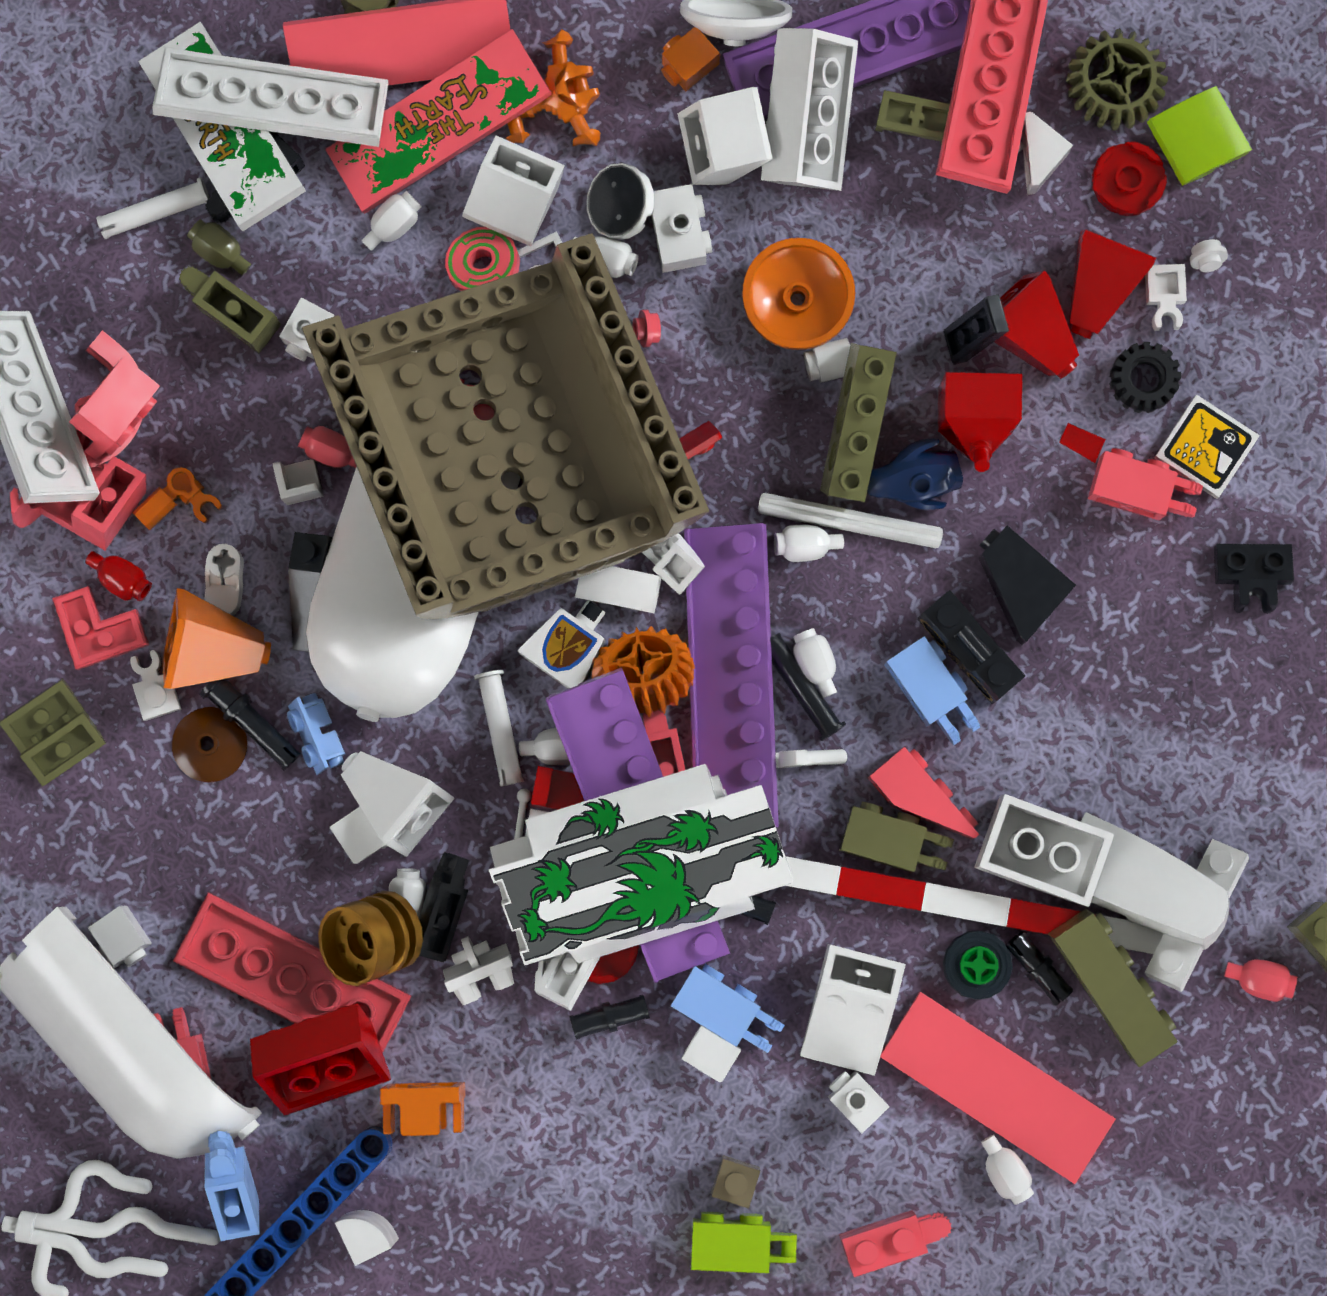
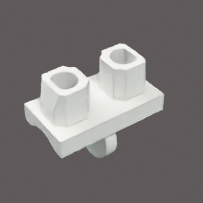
M469 936L462 938L461 942L464 950L451 955L455 965L443 970L444 983L448 992L454 991L462 1005L474 1002L481 997L476 981L489 976L495 990H502L514 984L511 969L513 963L506 943L490 949L487 940L473 946Z

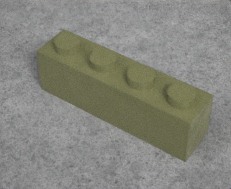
M1084 909L1048 933V935L1130 1059L1140 1068L1178 1042L1172 1033L1177 1027L1164 1009L1158 1012L1151 1001L1155 997L1153 990L1143 977L1137 980L1129 967L1134 965V962L1122 945L1116 948L1108 935L1113 933V930L1101 913L1095 916L1088 909Z

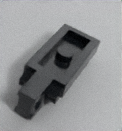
M444 852L437 870L432 876L433 879H431L419 917L423 936L419 955L421 957L444 962L447 959L468 893V889L464 888V875L469 860L464 857Z

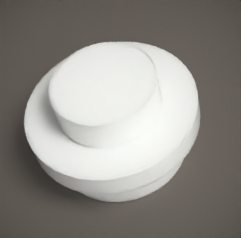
M1205 240L1192 247L1190 264L1194 269H1200L1202 272H1212L1222 266V263L1228 258L1226 248L1221 246L1219 240Z

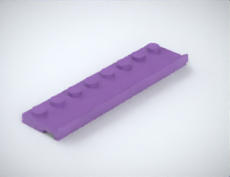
M758 523L695 529L687 528L684 529V539L705 566L686 588L688 648L690 649L695 666L693 686L690 687L693 767L706 764L711 776L719 775L722 787L726 790L727 795L762 785L775 826L779 827L766 525Z
M622 668L546 697L547 705L584 801L663 777ZM718 921L640 944L655 983L694 966L730 954Z

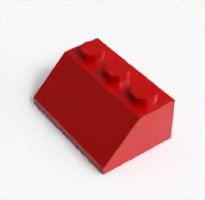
M358 1003L342 1006L337 1010L314 1018H306L299 1023L278 1030H271L250 1039L253 1078L284 1116L391 1080L373 1024Z

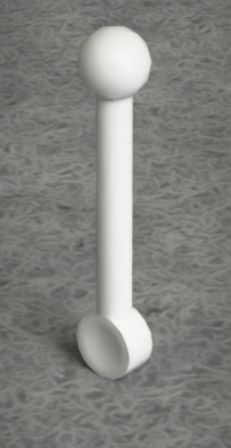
M521 789L517 793L519 809L514 839L521 838L523 835L526 807L532 798V794L528 789Z

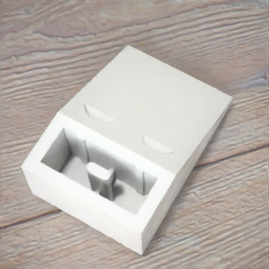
M828 944L800 1056L875 1076L906 964Z

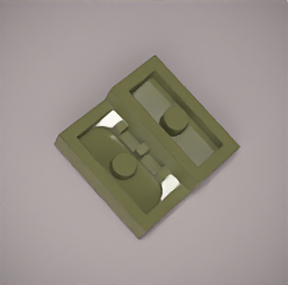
M63 678L0 720V726L20 751V757L42 787L106 744L103 736Z

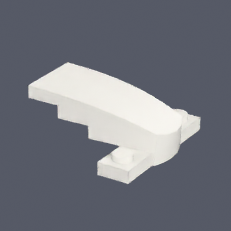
M1085 813L1081 822L1114 834L1091 903L1122 914L1130 922L1164 933L1145 973L1147 977L1182 992L1201 953L1216 941L1225 927L1229 915V898L1249 860L1248 854L1212 839L1196 870L1144 839L1089 813Z

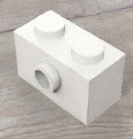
M692 184L653 191L654 208L651 216L662 273L706 265V254L712 253V245L709 231L701 230L699 218L705 217L702 195H694Z

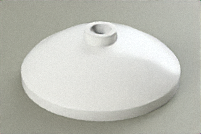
M683 0L680 4V13L688 23L704 34L724 39L725 45L744 46L746 45V40L765 37L778 28L783 27L792 18V7L780 0Z

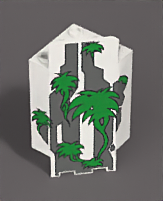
M706 764L526 819L527 836L490 847L495 868L489 869L493 883H496L500 888L501 904L511 931L516 932L520 948L519 952L524 966L570 952L577 963H581L753 910L755 907L751 896L794 883L762 785L727 795L726 790L722 787L719 775L711 776Z

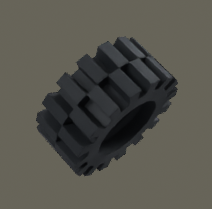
M1143 342L1141 345L1137 343L1131 345L1129 349H1125L1113 364V368L1110 370L1109 377H1111V382L1109 384L1110 389H1114L1115 394L1113 396L1117 401L1120 399L1124 403L1122 405L1124 408H1133L1134 412L1141 413V411L1150 413L1164 407L1174 397L1180 386L1178 381L1181 379V372L1177 370L1180 366L1178 360H1172L1171 356L1173 353L1169 349L1165 352L1161 349L1163 347L1161 344L1156 343L1155 346H1151L1150 342ZM1141 364L1152 366L1159 376L1157 387L1151 391L1137 389L1131 381V372L1134 367Z

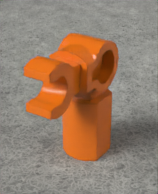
M180 467L173 469L168 474L167 485L163 489L158 487L132 513L147 529L151 530L177 506L175 501L178 498L185 505L191 503L195 517L203 523L209 521L201 511L205 503H212L219 510L222 508V505L215 496L202 492L204 486L195 478L191 471Z

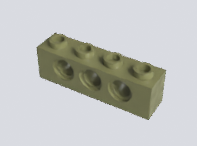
M855 343L850 344L820 487L821 492L829 496L865 502L897 352Z

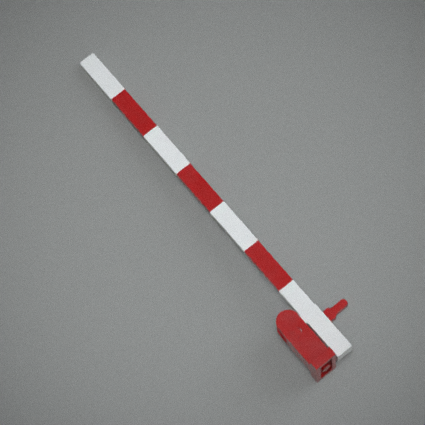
M538 766L531 806L559 810L584 802L574 773ZM530 809L528 819L549 812ZM786 856L794 883L785 886L1047 935L1081 912ZM1104 916L1113 930V933L1108 936L1115 947L1122 945L1128 950L1149 954L1155 953L1164 933L1125 919Z

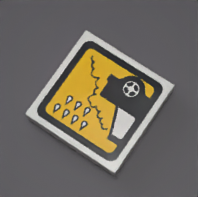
M1195 395L1154 458L1169 464L1171 470L1178 472L1185 479L1201 484L1203 491L1218 499L1260 435L1200 396Z

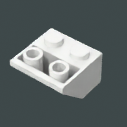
M757 87L701 99L677 113L693 185L730 184L773 159Z
M495 136L481 164L462 217L531 247L559 188L565 165L499 136Z

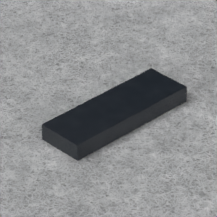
M999 294L985 297L944 329L943 333L953 365L967 362L1009 331Z

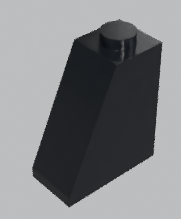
M1007 525L1001 533L993 529L979 545L985 550L979 556V561L1016 641L1023 645L1073 590L1076 584Z

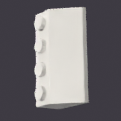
M777 29L773 75L770 84L769 111L766 121V130L773 159L762 165V181L841 191L858 40L817 29Z

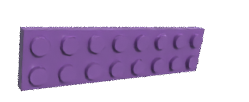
M871 0L796 28L817 29L858 40L853 88L961 50L971 0ZM777 34L722 54V59L734 91L757 87L764 120L768 119L770 84L773 75L774 47Z

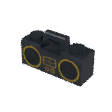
M950 590L918 617L917 620L991 704L998 701L1025 677L1024 673L1002 648L993 641Z

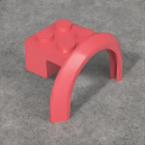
M103 330L85 351L102 363L110 372L69 421L70 424L93 441L86 449H83L90 468L108 462L112 456L116 457L127 447L136 435L142 419L157 403V400L152 396L160 387V385L142 372L131 355Z
M90 395L78 399L75 403V413H77ZM75 428L82 448L86 449L91 440ZM112 456L107 464L104 463L91 468L100 492L95 501L24 504L22 497L19 500L18 489L14 487L10 492L13 523L19 528H24L41 515H44L106 551L146 494V474Z

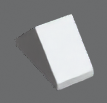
M1026 112L1022 130V143L1025 146L1023 148L1027 195H1031L1040 189L1068 156L1073 145L1033 112Z

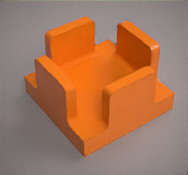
M465 1082L395 1083L382 1087L380 1089V1105H383V1135L395 1132V1104L400 1106V1133L402 1136L438 1135L441 1129H445L447 1126L446 1103L453 1104V1132L462 1133L464 1131Z

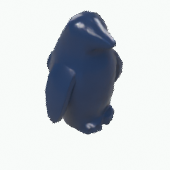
M937 438L913 442L900 451L897 457L889 464L872 469L867 494L877 498L900 501L922 510L942 509L946 507V502L931 499L962 487L963 475L958 456L954 450L925 451L940 443V440Z

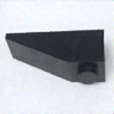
M294 533L288 566L293 650L309 652L306 631L310 606L333 537L327 535Z

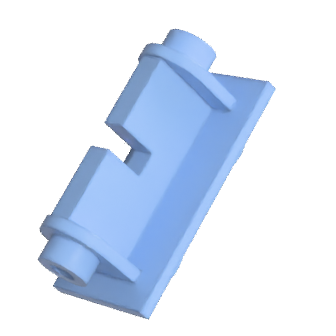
M313 693L303 697V703L300 697L294 699L288 705L290 711L287 712V718L291 729L295 733L299 732L304 744L301 750L305 763L309 768L313 767L316 775H319L329 767L327 763H329L330 768L342 765L344 763L342 756L345 755V752L335 730L325 734L321 733L320 728L332 724L323 699H318L317 694Z

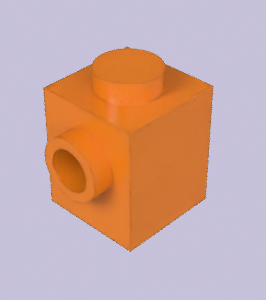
M696 27L692 28L683 37L680 35L674 36L663 47L662 65L664 67L661 71L672 86L675 87L679 84L685 92L720 64L719 51Z

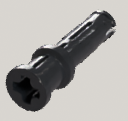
M227 679L211 681L200 692L199 695L203 699L208 698L224 713L222 718L230 723L235 721L281 766L283 771L301 755L250 705L252 703L251 697L247 693L242 694Z

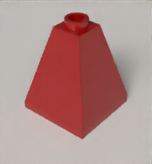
M1086 229L1082 230L1078 240L1069 323L1072 324L1070 332L1090 340L1093 333L1098 334L1152 268L1156 257Z
M1045 270L1024 275L1000 297L1009 331L997 339L995 343L1048 376L1057 375L1062 379L1076 368L1077 363L1074 360L1079 356L1050 276Z

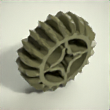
M1120 28L1116 29L1113 38L1110 37L1106 30L1100 33L1099 41L1092 36L1089 37L1085 43L1086 47L1079 46L1075 52L1077 58L1071 59L1068 65L1072 72L1067 75L1066 83L1073 85L1068 91V97H1080L1076 101L1074 108L1075 111L1081 110L1084 107L1088 109L1084 116L1085 121L1091 120L1094 114L1100 117L1097 122L1098 128H1102L1107 120H1111L1113 131L1118 130L1121 120H1123L1124 125L1128 129L1134 126L1135 119L1144 123L1148 118V112L1155 113L1159 107L1157 101L1163 100L1166 94L1165 90L1161 87L1167 84L1168 76L1160 74L1165 70L1166 62L1155 61L1160 54L1159 49L1148 51L1146 48L1150 43L1149 38L1143 39L1140 44L1135 41L1137 37L1135 31L1131 32L1128 38H1123V32ZM1120 55L1132 59L1136 64L1124 62ZM1103 56L1105 60L1103 64L1104 72L1097 74L1095 79L1089 80L1088 69L1090 64ZM1112 74H1117L1118 78L1121 76L1124 79L1122 85L1116 84V81H1111ZM1145 78L1146 87L1144 95L1131 103L1129 98L1132 93L1130 86L1137 84L1138 80ZM1098 95H1108L1112 98L1114 104L1104 101Z

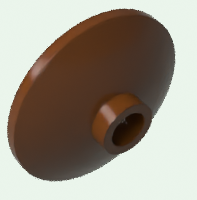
M204 707L190 712L179 722L173 734L172 752L177 765L187 776L197 781L217 782L228 778L239 769L246 756V732L235 721L231 723L225 721L222 718L224 713L219 708ZM205 737H211L214 741V746L209 751H204L201 747V742Z

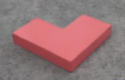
M89 586L52 598L75 669L77 670L149 646L137 609L101 621Z

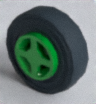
M984 931L965 932L955 938L946 949L943 959L944 976L950 987L961 996L974 1000L989 999L1000 993L1009 982L1013 969L1011 954L1005 943L994 934Z

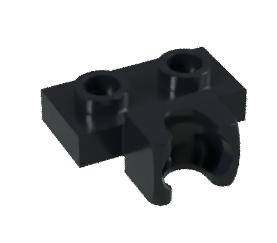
M1292 544L1215 545V584H1234V611L1236 613L1243 612L1244 607L1250 601L1251 595L1260 599L1264 613L1268 614L1276 609L1278 604L1277 585H1291L1294 581Z

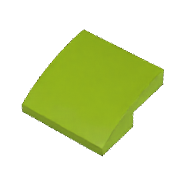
M1217 86L1192 96L1147 121L1150 130L1182 186L1212 173L1218 167L1235 161L1252 150Z

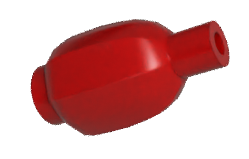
M91 551L85 560V564L97 570L98 580L101 585L122 600L135 598L138 601H142L152 587V582L147 580L145 572L122 557L111 555L104 558L95 551Z

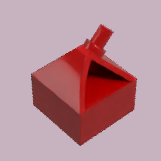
M945 372L938 387V432L964 456L972 460L978 472H985L990 467L989 460L992 454L1013 433L1022 420V374Z

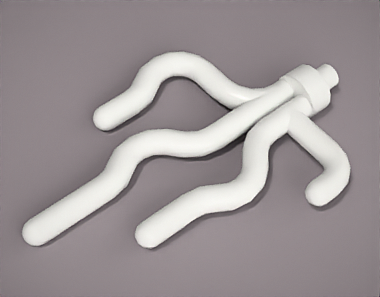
M88 1160L79 1164L71 1172L66 1185L64 1200L57 1211L50 1214L21 1211L18 1218L5 1216L2 1222V1231L15 1233L16 1242L37 1245L32 1268V1284L40 1296L69 1295V1291L65 1286L51 1284L47 1280L52 1248L68 1251L77 1265L86 1274L96 1278H112L125 1272L163 1277L168 1272V1266L165 1262L138 1257H119L106 1263L95 1261L77 1238L67 1234L89 1238H106L117 1233L126 1225L138 1222L145 1225L154 1234L169 1239L206 1245H217L221 1241L217 1230L166 1222L152 1210L143 1207H128L117 1212L109 1220L100 1223L71 1219L79 1203L83 1182L89 1176H99L113 1188L127 1192L148 1194L152 1190V1182L150 1180L124 1175L110 1163L101 1160Z

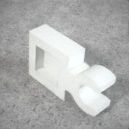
M1185 264L1153 265L1145 275L1146 305H1157L1158 308L1152 318V327L1154 331H1159L1162 327L1161 318L1169 316L1173 320L1174 330H1179L1183 323V316L1181 311L1176 308V304H1184L1187 301Z
M155 650L150 651L152 663L148 668L140 666L138 657L133 656L130 659L132 669L141 675L142 678L141 682L132 684L144 721L181 710L176 690L164 688L163 674L159 675L158 672L161 667V657Z

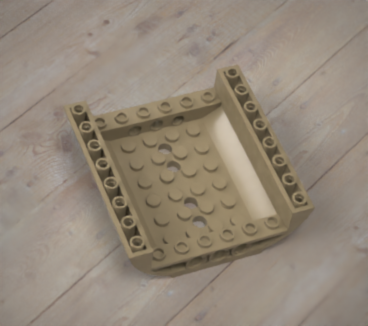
M593 233L557 244L552 262L347 329L344 328L339 315L302 327L415 615L419 618L432 620L446 619L479 611L485 612L614 566L678 534L709 512ZM465 370H473L478 373L481 381L475 386H467L462 383L459 375ZM478 404H487L494 410V417L490 420H480L475 416L473 408ZM514 472L521 477L522 486L518 489H508L503 485L501 477L505 473ZM520 507H529L534 510L537 519L531 524H523L516 518L515 511Z

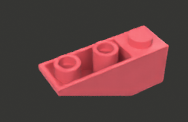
M903 747L867 777L891 807L970 839L980 835L974 829L978 825L976 819L965 807L960 810L957 809L949 799L953 796L951 790L940 778L933 781L924 770L928 767L927 762L915 749L909 752Z

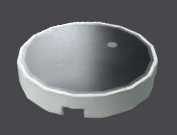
M610 164L600 170L591 182L587 194V213L591 224L600 234L613 239H629L640 233L646 226L643 223L646 221L647 216H651L654 208V192L650 179L645 173L640 172L636 167L629 164Z

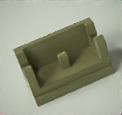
M884 90L875 131H893L940 141V145H942L950 104Z

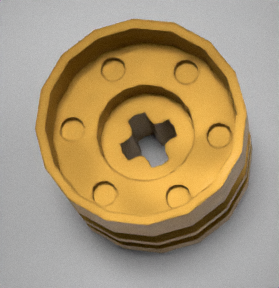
M381 891L328 911L320 923L318 933L319 948L325 965L335 978L346 985L360 986L412 965L419 957L423 943L422 926L416 911L407 899L391 891Z

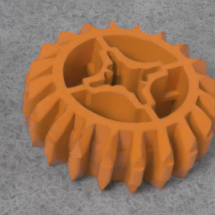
M652 626L647 631H640L636 627L635 632L631 634H626L622 631L621 637L618 640L609 638L608 647H600L598 657L593 659L592 679L619 668L623 669L639 714L645 713L649 718L652 712L657 710L665 714L666 706L668 705L678 706L679 697H688L689 687L693 686L695 666L690 649L687 647L686 642H682L678 634L670 635L666 628L656 632Z

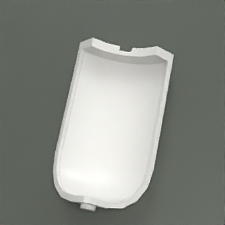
M356 467L311 602L306 635L311 664L323 686L341 702L356 709L358 717L378 722L379 718H397L416 713L439 696L460 665L468 647L478 612L434 620L422 619L415 615ZM508 472L501 477V480L508 489H517L521 477L514 472Z
M56 907L22 940L27 947L19 956L13 952L0 965V990L119 1128L147 1151L176 1159L205 1155V1153H210L208 1137H210V1134L217 1132V1130L227 1131L232 1136V1139L239 1136L243 1141L260 1126L256 1119L262 1112L256 1106L253 1108L242 1106L207 1076L73 923L77 918L67 907Z

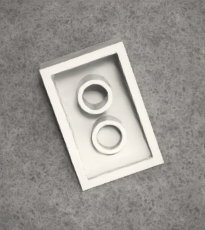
M1004 794L999 796L974 868L1089 907L1114 834Z

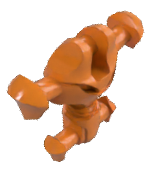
M561 29L555 37L542 42L546 48H552L553 65H547L548 71L544 79L552 95L507 123L511 135L507 136L506 140L512 143L523 144L530 134L525 132L522 119L526 117L534 118L537 112L545 109L546 112H552V115H557L558 119H562L565 124L571 123L577 135L573 139V146L580 144L598 145L601 132L593 128L590 129L584 116L588 113L590 105L599 97L600 92L598 88H589L587 78L594 74L591 66L576 65L572 61H567L566 47H570L573 38L565 30Z

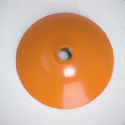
M809 238L784 239L765 248L750 264L743 283V306L753 328L770 343L791 350L811 349L832 340L847 324L855 302L854 279L844 259L828 245ZM801 294L805 301L802 305H794L791 302V296Z

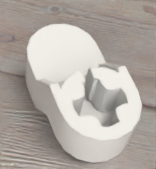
M218 544L208 552L205 565L206 589L204 597L205 601L232 616L239 611L241 606L244 559L241 553L233 546Z

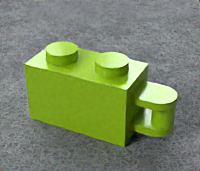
M701 1212V1219L693 1218L691 1270L769 1273L770 1263H796L797 1234L771 1232L770 1222L763 1221V1215L742 1213L739 1220H724V1213ZM770 1241H781V1254H770Z

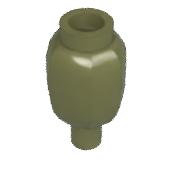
M200 219L187 234V237L192 240V249L204 260L218 268L232 267L243 276L252 265L240 255L241 249L238 241L215 222L205 223Z

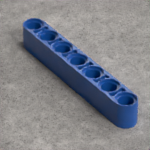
M378 1126L369 1127L360 1133L204 1296H237L229 1288V1280L232 1277H239L245 1282L247 1290L243 1296H254L388 1156L393 1144L391 1135H383V1128ZM367 1135H376L382 1140L383 1151L381 1154L372 1155L366 1151L364 1140ZM348 1163L354 1167L356 1171L354 1182L344 1183L339 1179L337 1169L340 1164ZM313 1192H322L327 1196L329 1201L327 1210L317 1211L312 1207L310 1197ZM286 1220H294L300 1225L301 1236L299 1239H290L285 1235L283 1225ZM264 1248L271 1251L274 1257L272 1267L266 1268L259 1265L256 1259L258 1249Z

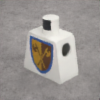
M589 600L585 602L575 617L560 608L520 647L518 653L567 689L578 686L579 683L587 680L593 668V659L598 657L599 649L605 643V639L594 631L605 615V612Z

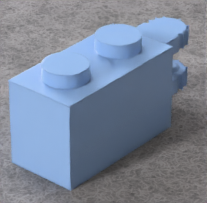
M924 636L889 659L884 666L926 727L936 721L949 741L955 745L961 741L959 732L950 723L945 714L956 708L965 725L973 732L980 728V724L965 703L967 697L964 692L968 690L966 684L956 671L950 674L942 661L946 659V656L936 641L928 642Z
M706 963L702 969L694 966L671 1003V1007L736 1047L741 1039L744 1038L768 1053L772 1047L769 1041L747 1030L754 1017L764 1022L765 1026L773 1031L781 1032L785 1025L760 1010L761 1007L754 1002L757 995L740 984H737L735 989L721 982L725 975Z
M217 1130V1132L210 1134V1137H208L210 1153H205L204 1188L220 1240L225 1241L259 1235V1198L244 1147L235 1148L230 1133Z

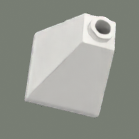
M361 751L351 754L342 765V771L344 772L341 776L379 839L385 845L406 857L454 800L452 795L431 780Z

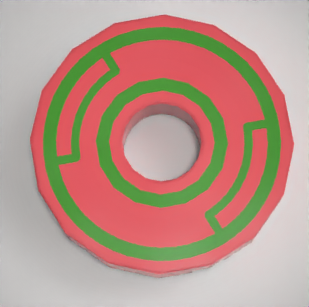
M476 227L463 232L452 241L445 258V268L452 285L460 291L519 272L520 257L513 239L487 227ZM481 257L492 258L490 265L486 268L477 269L473 267L475 261Z

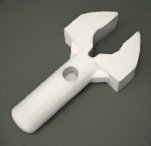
M844 749L791 750L776 753V768L845 764L847 761V753Z

